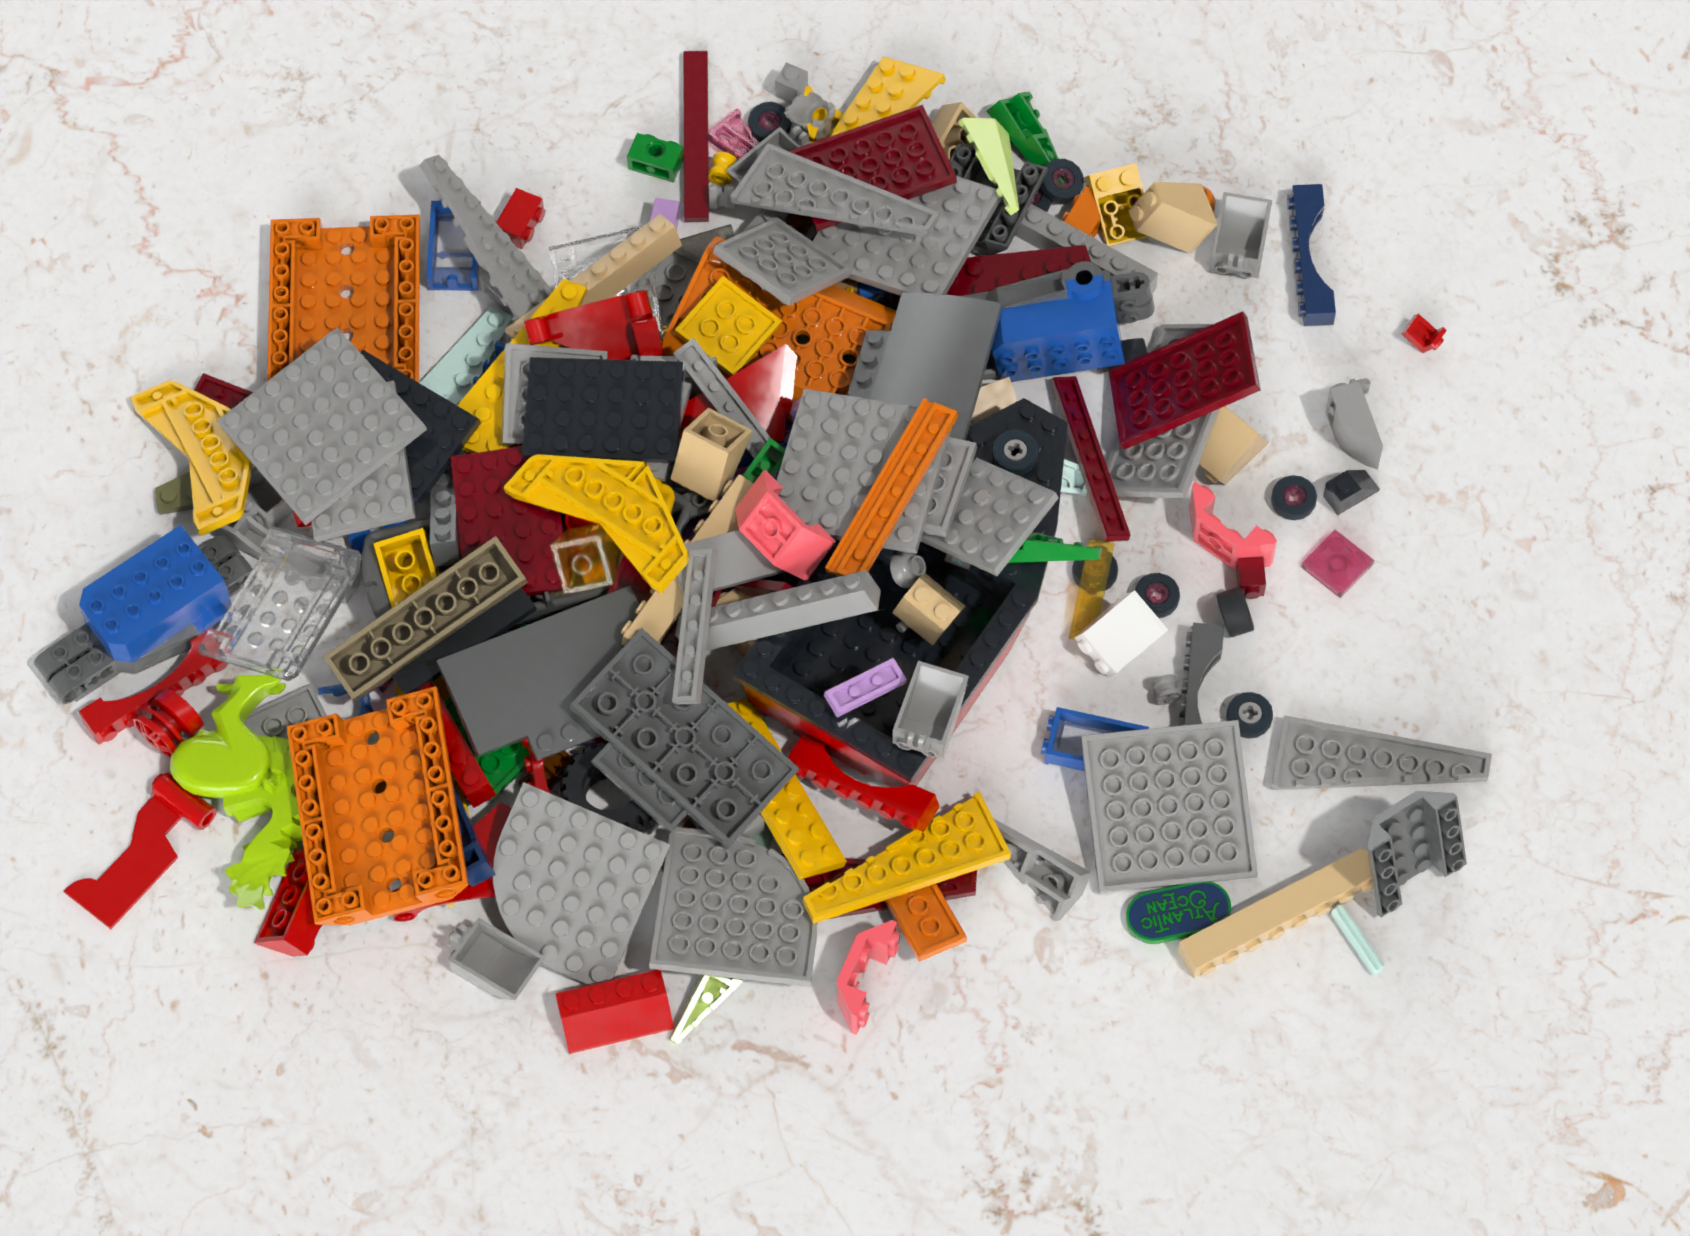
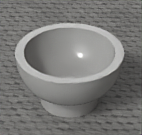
M898 551L892 556L890 569L894 581L900 587L910 588L925 573L926 565L922 557L914 553Z

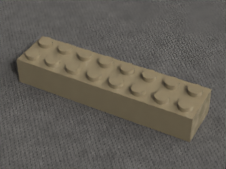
M495 536L324 655L323 658L352 700L357 703L391 679L392 675L527 584L528 581Z

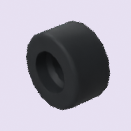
M1235 587L1216 595L1221 615L1230 637H1236L1254 630L1251 614L1241 587Z

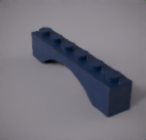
M1322 184L1293 185L1291 195H1287V208L1292 210V216L1289 217L1290 231H1294L1295 236L1291 239L1292 252H1296L1297 259H1294L1293 262L1294 274L1299 275V280H1296V295H1301V302H1298V316L1303 317L1304 326L1334 325L1336 315L1334 291L1317 273L1309 250L1310 236L1315 226L1323 217L1325 204Z
M453 783L469 884L474 887L496 874Z

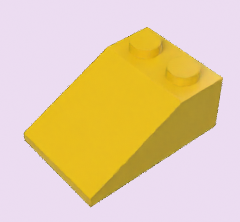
M423 528L373 543L392 608L439 576L432 556L430 539Z

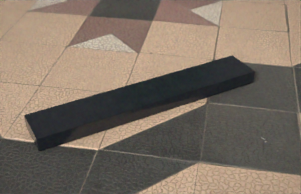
M520 588L392 675V678L404 695L417 692L441 676L436 663L437 660L500 636L535 612L537 608L525 591Z

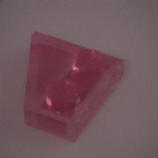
M738 108L709 131L706 138L723 152L735 156L737 161L758 145L757 140L752 136L751 129L742 121V113Z

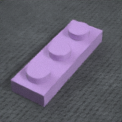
M894 658L825 691L824 697L835 715L839 717L904 685L907 679Z

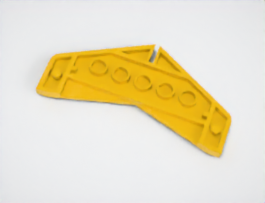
M166 381L131 396L130 400L136 412L189 458L194 508L193 520L199 535H205L239 520L244 514L253 464L217 422V420L232 409L176 381Z
M537 454L530 457L503 487L505 493L517 500L600 524L650 587L660 594L689 562V554L649 465L646 466L644 462Z

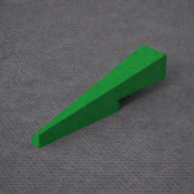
M1030 91L1021 92L1011 99H1003L996 102L986 112L991 118H995L1009 133L1010 140L1030 163L1045 167L1050 161L1059 159L1047 130L1038 121L1040 117L1039 111L1037 109L1033 110L1030 100L1033 98ZM1064 173L1054 174V184L1061 189L1067 188L1064 183L1067 178Z
M1032 532L1008 563L1099 560L1102 547L1083 546V543L1074 542V545L1064 544L1062 538Z

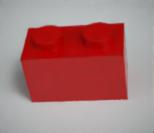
M516 188L496 222L519 249H523L526 242L532 240L535 226L544 219L546 210L544 209L543 198Z

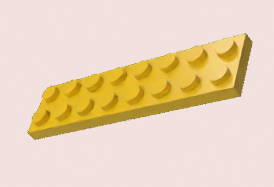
M747 698L727 703L782 752L758 710L748 702ZM794 775L760 814L800 880L843 868L847 861L797 776Z

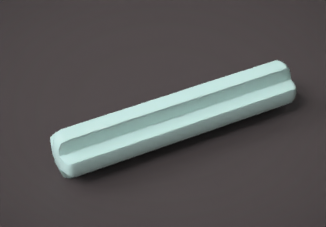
M1341 904L1333 908L1331 912L1332 917L1370 973L1376 975L1384 968L1383 962L1345 906Z

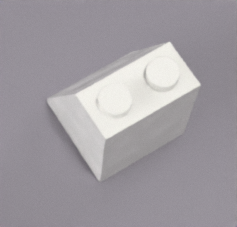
M1134 590L1118 598L1080 632L1075 639L1079 642L1078 647L1086 655H1090L1095 661L1097 670L1103 675L1106 674L1107 677H1110L1119 672L1167 632L1168 629Z

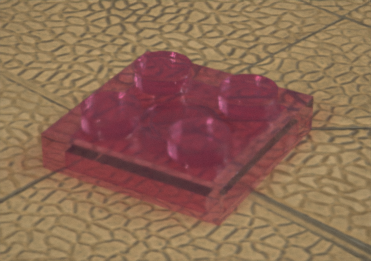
M1335 529L1302 562L1301 568L1341 598L1373 566L1374 559Z

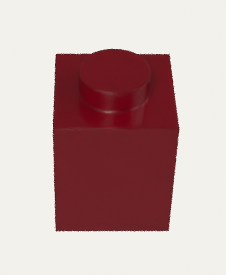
M1264 557L1238 558L1237 587H1241L1244 597L1247 599H1256L1265 594Z

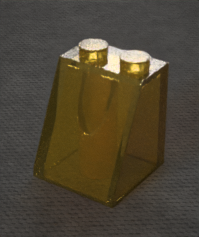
M595 523L567 529L563 535L551 544L564 595L615 583L621 550L600 524Z

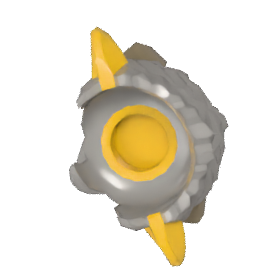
M806 86L804 94L795 97L792 104L785 108L784 114L796 126L798 125L803 132L805 131L812 139L818 141L829 137L831 134L835 106L833 103L823 100L820 95L812 90L811 86Z

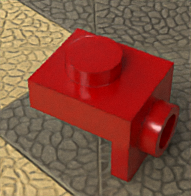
M1418 313L1412 317L1401 334L1419 351L1425 353L1440 347L1444 341L1442 337L1447 330L1444 327L1436 330Z

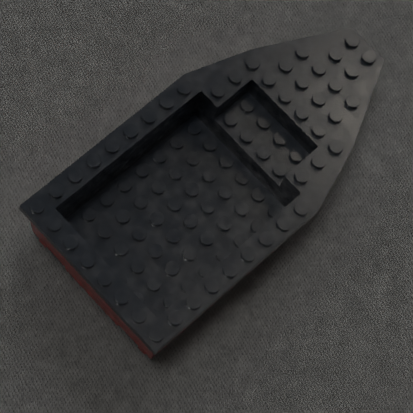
M1023 398L971 425L966 441L977 444L973 461L979 458L995 465L992 458V448L999 435L1005 431L1021 430L1034 438L1039 450L1037 462L1032 470L1018 476L1056 492L1058 500L1032 531L1055 537L1058 524L1068 422ZM1019 448L1011 451V455L1016 456L1019 453ZM835 540L834 546L808 580L800 579L795 587L837 577L834 573L826 572L825 567L840 541ZM920 542L917 554L915 555L923 558L926 565L925 574L965 605L964 609L932 646L910 627L903 633L899 632L896 628V625L901 620L892 612L910 588L900 587L894 581L891 574V559L898 551L882 548L868 572L881 590L877 611L758 638L732 673V678L743 684L748 702L756 707L761 715L765 717L769 715L792 729L793 733L799 737L803 735L823 744L829 755L863 775L867 773L889 787H901L911 784L917 786L936 758L927 757L922 752L914 749H901L893 743V728L917 662L921 661L969 676L954 733L1009 654L1030 616L1031 610L1038 602L1048 561L1007 563L999 575L995 576L973 565H970L968 570L946 562L944 559L947 553ZM894 658L907 679L906 683L837 717L824 697L825 691Z

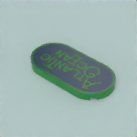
M1210 881L1188 883L1148 891L1137 895L1128 905L1126 925L1129 932L1135 938L1137 937L1147 944H1160L1184 939L1228 917L1231 912V900L1227 892L1220 885Z

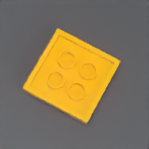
M722 276L675 329V334L686 343L694 338L707 356L717 357V366L729 376H732L748 364L782 325V320Z

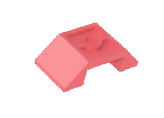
M764 470L735 508L738 528L774 566L803 580H808L836 541L819 524L808 526L778 496L783 487Z
M1194 482L1189 503L1193 541L1234 570H1236L1238 558L1264 557V567H1270L1274 560L1277 543L1274 535L1270 531L1262 530L1256 525L1248 536L1243 539L1236 530L1227 528L1218 517L1213 515L1216 497L1208 487Z
M891 920L858 933L838 976L837 1002L851 1033L857 1035L860 1027L864 1028L870 1015L868 1012L870 1003L867 1002V992L858 989L860 972H866L870 959L887 965L890 957L894 958L900 945L898 942L900 933L897 932L896 921Z

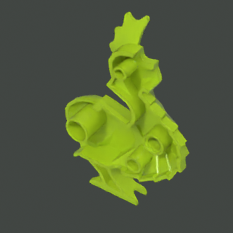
M239 675L235 677L234 684H216L219 692L229 695L225 702L212 711L211 715L215 721L217 731L208 732L201 729L194 737L181 742L171 755L170 771L174 780L184 790L194 795L223 798V808L228 817L234 816L241 823L273 811L269 823L251 842L242 846L244 849L242 861L225 870L226 875L231 879L229 891L238 896L236 905L239 908L253 905L259 910L265 908L263 895L274 896L270 887V879L274 876H287L285 868L287 862L295 861L291 851L298 847V842L303 840L289 740L278 736H273L272 738L256 735L245 725L247 717L265 698L270 695L280 694L285 690L286 684L279 683L282 679L281 675Z

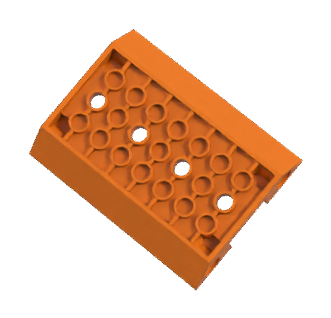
M420 214L370 216V226L322 228L320 218L271 220L267 381L338 327L343 334L349 333L353 335V338L349 341L359 352L365 350L419 383ZM346 247L354 249L353 253L349 255H344L341 251ZM345 290L354 292L349 298L340 296Z
M715 236L706 247L666 331L662 343L665 356H674L673 353L686 344L684 340L675 334V329L718 280L724 276L782 320V325L745 367L786 344L797 355L792 405L795 400L802 397L804 389L847 395L866 331H891L896 310L836 285H831L788 306L713 254L715 245L725 241V239ZM804 334L809 337L810 341L802 345L795 338L798 335ZM845 354H852L856 357V361L853 364H847L843 361L842 357ZM717 366V369L720 371V373L723 375L725 379L730 377L727 373H725ZM789 414L786 420L793 422Z
M436 686L387 699L386 709L343 720L337 713L287 726L315 924L349 926L451 900L469 885L439 693ZM378 733V742L368 745V738L372 734ZM386 782L385 791L379 794L375 793L377 784ZM387 831H394L393 839L390 842L384 843L382 841L383 835ZM395 880H401L400 889L396 892H390L391 883Z

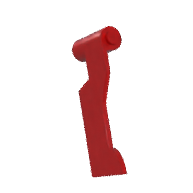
M170 773L159 774L153 780V796L137 813L131 843L128 848L97 880L82 878L71 883L63 890L67 896L108 929H111L177 860L178 857L165 835L182 817L198 830H204L216 816L217 811L198 795L184 790Z

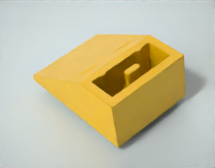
M1136 163L1084 177L1085 184L1091 188L1101 215L1100 230L1106 245L1114 246L1149 237L1136 231L1129 213L1131 207L1144 194Z

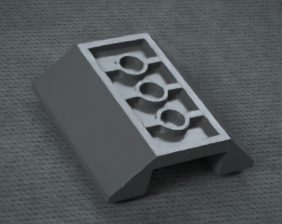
M959 143L949 161L955 175L998 189V185L996 186L989 180L975 154V148ZM1025 161L1021 170L1014 169L1019 210L1010 215L1005 209L1006 206L1002 198L971 252L982 255H994L1008 249L1048 171L1047 167Z
M1415 791L1372 818L1367 853L1377 913L1380 917L1395 911L1402 905L1400 886L1417 874L1426 871L1430 866L1434 865L1447 877L1453 872L1459 871L1467 864L1458 797L1454 793Z

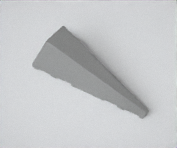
M994 819L1011 852L1010 859L1005 860V862L1022 883L1028 885L1037 895V901L1040 904H1044L1053 914L1051 918L1056 922L1060 921L1083 895L1092 872Z

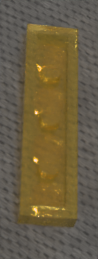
M1089 539L1088 547H1102V552L1099 560H1085L1069 633V639L1076 640L1075 637L1101 614L1115 543Z

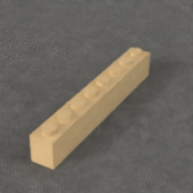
M659 214L570 280L587 287V294L581 305L614 297L680 248L682 244L676 227L663 215ZM545 300L504 329L509 343L522 329L524 321L529 320Z
M740 474L735 481L730 479L722 491L725 495L720 501L716 499L708 510L710 516L706 521L700 520L693 531L696 535L692 541L687 539L684 544L739 530L735 508L752 487L753 483ZM677 576L662 594L653 588L651 589L650 593L653 595L648 602L645 600L641 602L635 612L638 616L634 622L629 620L622 629V645L625 646L641 628L659 644L661 643L683 609L684 597Z
M1362 847L1180 941L1178 953L1193 978L1212 973L1216 966L1222 963H1232L1239 957V954L1245 951L1253 952L1262 945V942L1268 939L1276 940L1280 938L1286 930L1291 927L1296 929L1303 926L1309 918L1315 915L1320 917L1326 914L1332 906L1338 903L1340 905L1348 903L1353 899V895L1361 891L1363 893L1371 891L1373 883L1367 852Z

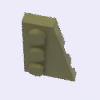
M190 472L155 488L159 515L194 509Z

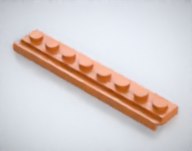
M923 398L825 567L826 572L834 573L837 577L865 570L869 572L957 420L958 412L936 402L931 403L926 398Z

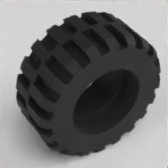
M605 742L597 743L598 747L593 749L591 746L583 749L581 756L576 754L572 757V766L566 765L563 771L564 777L560 780V798L644 834L645 827L647 829L652 828L655 820L633 800L626 806L611 811L598 809L586 800V794L591 786L602 779L608 778L591 763L595 756L606 746Z

